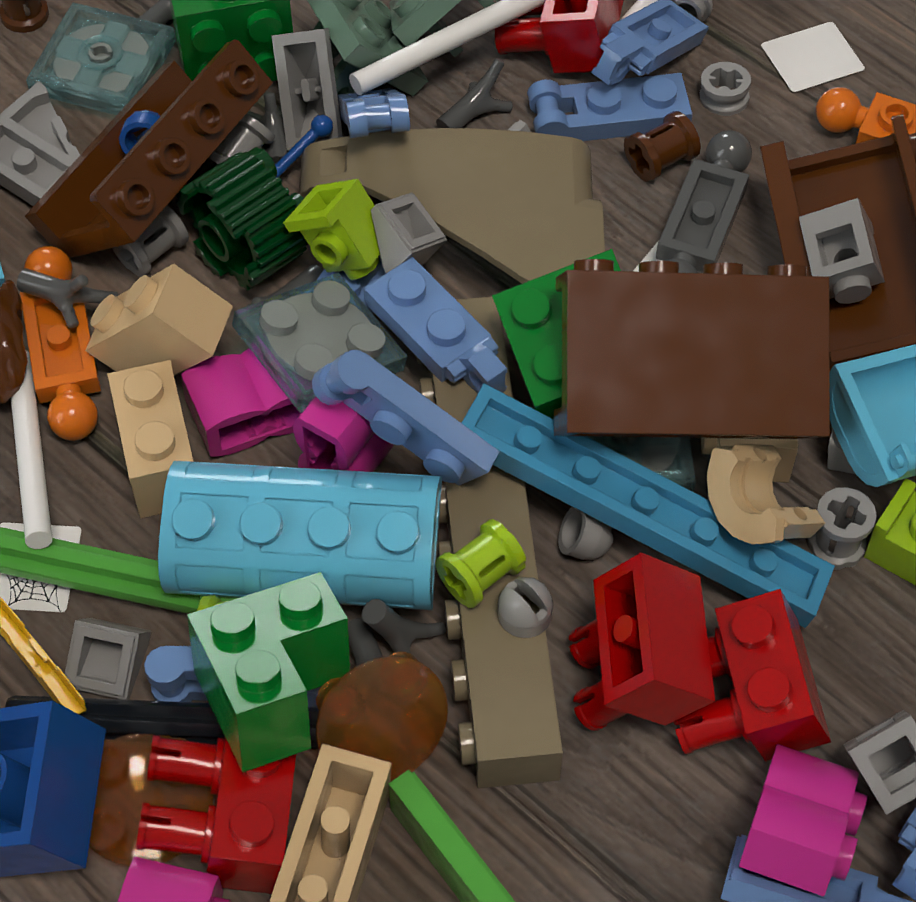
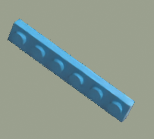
M485 383L483 384L462 424L500 451L493 463L494 466L746 598L781 589L800 626L806 628L814 619L834 570V565L784 539L780 543L752 545L734 538L718 522L708 499L588 437L554 436V419Z

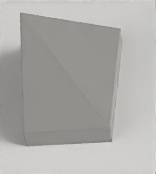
M329 28L272 35L287 151L311 129V121L317 115L324 114L330 117L333 122V131L327 137H319L315 142L343 137Z

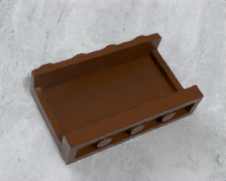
M238 40L227 42L193 81H191L175 60L163 64L25 215L26 219L51 246L61 249L69 258L134 243L273 82ZM149 110L158 113L160 118L133 148L125 154L121 149L119 136L126 119L135 111ZM142 128L133 132V134L137 137L147 128Z
M903 114L891 117L893 133L889 136L791 160L787 159L784 141L760 146L785 264L807 266V276H812L799 221L800 216L858 198L873 225L875 233L873 235L885 282L871 286L872 293L867 298L855 303H839L835 300V297L829 299L830 371L835 364L916 344V133L908 135Z
M606 259L574 261V270H567L556 277V291L562 292V407L554 410V436L797 440L830 436L829 277L807 276V266L797 264L768 266L767 275L743 274V264L709 263L703 265V273H679V263L673 261L639 263V272L614 271V261Z

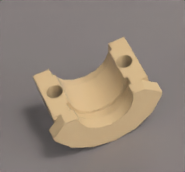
M735 444L732 449L714 448L708 466V498L718 522L734 538L752 545L780 543L783 539L811 538L825 524L816 509H810L809 507L782 508L778 504L773 493L772 480L775 468L782 458L773 445Z

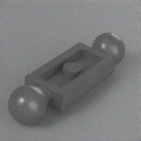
M733 130L721 131L713 136L707 145V162L693 159L659 239L656 259L678 262L679 273H703L704 264L717 263L746 193L749 174L742 172L751 161L752 148L750 142L743 134Z

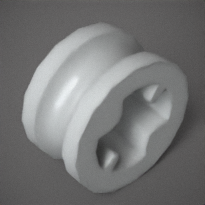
M718 62L708 66L701 75L700 101L704 108L711 113L721 116H732L743 111L747 107L750 98L751 75L746 68L732 62Z

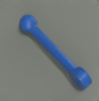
M323 114L313 118L311 129L275 164L277 169L276 178L280 177L302 155L307 146L314 143L319 137H327L331 134L333 122L330 117Z

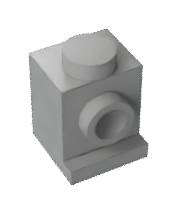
M858 198L799 217L812 276L829 277V299L835 297V300L839 303H855L867 298L872 293L871 286L885 282L873 235L875 234L873 225Z
M902 710L843 744L886 815L916 798V723L909 713Z

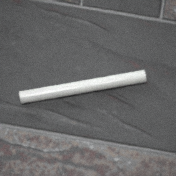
M501 0L350 74L351 86L358 95H362L544 5L545 0Z
M26 351L28 362L24 381L19 391L11 397L25 543L32 549H43L52 543V531L36 391L30 354Z

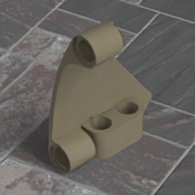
M428 128L410 129V131L396 133L391 131L373 132L365 137L350 138V136L322 140L310 144L302 153L299 194L303 198L316 185L359 179L368 195L383 202L412 192L446 236L483 257L522 284L574 264L576 260L587 259L605 252L603 205L601 200L593 199L591 150L580 139L525 131Z

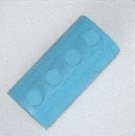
M916 344L835 364L830 371V422L855 474L865 484L873 487L884 486L898 480L916 476Z
M173 461L165 483L159 534L158 570L161 587L165 593L215 595L217 597L240 598L321 572L339 604L365 606L367 602L379 599L390 608L432 610L442 476Z

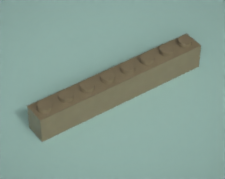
M493 297L456 299L491 334L492 339L498 345L499 349L497 350L499 353L496 356L507 368V373L505 374L507 390L503 393L512 397L503 326ZM416 356L417 365L423 364L421 360ZM429 370L430 378H420V393L462 423L477 393L463 378L455 383L449 379L441 382ZM492 465L487 474L459 486L455 483L442 481L439 524L447 523L449 541L438 542V556L444 552L456 553L480 535V526L489 519H494L503 524L517 539L526 556V568L517 575L508 573L483 592V600L476 607L468 608L457 599L444 600L448 640L460 639L462 659L451 660L454 700H467L470 722L458 723L462 765L475 764L477 789L560 781L563 757L546 630L535 637L520 638L508 633L501 626L498 619V599L505 586L518 577H533L538 580L525 482ZM521 595L535 614L541 610L526 595Z

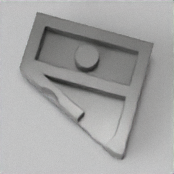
M39 81L0 114V185L34 206L80 156L76 146H73L70 141L68 131L61 117L57 116L50 102L45 85Z

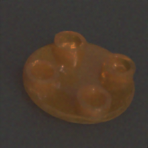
M395 652L389 656L366 661L351 669L341 678L330 679L318 691L316 697V705L319 710L316 723L317 745L319 751L322 744L391 762V781H393L407 770L412 772L417 769L438 745L445 730L448 716V702L444 687L430 668L419 662L416 657L408 652Z
M129 734L114 740H104L89 848L102 858L122 866L130 867L134 856L165 863L182 854L150 849L136 850L143 802H149L150 805L207 812L209 804L213 805V795H210L211 787L155 780L154 782L146 781L153 739L152 734ZM160 735V737L188 741L184 738H173L167 735Z

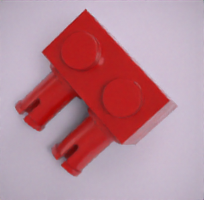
M545 0L544 5L522 15H541V17L514 19L495 28L496 49L500 55L515 52L545 51V54L550 58L554 73L591 72L593 68L597 67L604 52L600 48L603 39L608 35L612 24L620 19L624 0Z
M641 552L594 579L597 619L585 626L574 629L569 635V640L572 642L585 637L580 642L569 646L571 654L581 666L593 669L601 664L602 681L577 691L574 696L573 702L579 704L592 699L580 706L574 707L579 721L586 728L598 731L607 726L608 723L626 714H631L666 726L715 702L700 576Z
M781 589L715 608L719 627L715 628V635L708 637L712 677L717 678L728 674L733 681L734 688L730 690V697L717 700L674 721L675 725H680V728L675 729L683 752L688 755L695 750L744 737L747 743L752 742L762 758L768 761L772 759L777 744L797 751H803L831 743L799 621Z
M153 735L146 781L154 782L155 780L211 787L210 795H216L215 805L209 804L208 812L150 805L149 802H143L136 850L150 849L200 855L201 863L207 864L206 873L219 876L222 888L272 894L285 856L296 754L242 772L226 737H218L217 744L162 738L160 735Z

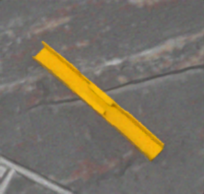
M0 597V634L32 672L53 701L77 714L85 712L86 706L82 696L59 666L53 663L47 653L27 631L24 623Z

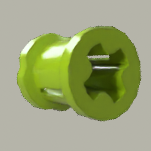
M489 519L480 526V535L454 554L444 552L436 558L435 565L440 579L449 592L462 605L474 608L482 602L483 592L508 573L517 575L526 568V556L514 535L500 522Z

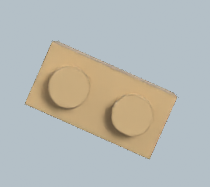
M172 264L151 277L143 275L130 289L118 296L112 294L107 296L96 308L91 318L90 324L95 330L85 351L115 371L170 360L173 374L176 375L214 355L233 306L180 267Z
M170 360L107 373L129 480L140 518L162 514L165 483L173 461L194 462Z

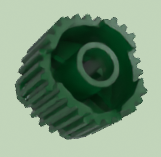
M258 147L248 152H238L181 188L176 194L178 199L175 200L181 214L184 215L188 212L189 216L194 220L193 226L199 231V238L194 240L193 244L197 255L203 258V263L211 268V272L214 275L217 274L221 277L229 272L230 276L235 275L237 281H239V286L244 287L246 291H249L304 254L303 252L307 250L305 246L308 245L300 231L289 232L283 224L304 198L298 193L289 195L290 191L288 188L283 187L280 177L276 178L277 169L272 158L265 150Z

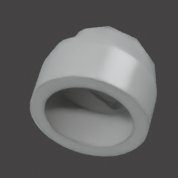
M571 507L560 527L558 538L560 551L565 555L578 559L595 560L605 555L613 543L612 527Z
M518 577L508 583L500 593L498 599V619L501 626L511 635L520 638L535 637L543 633L551 623L553 612L552 596L545 584L533 577ZM521 595H526L541 610L535 614Z

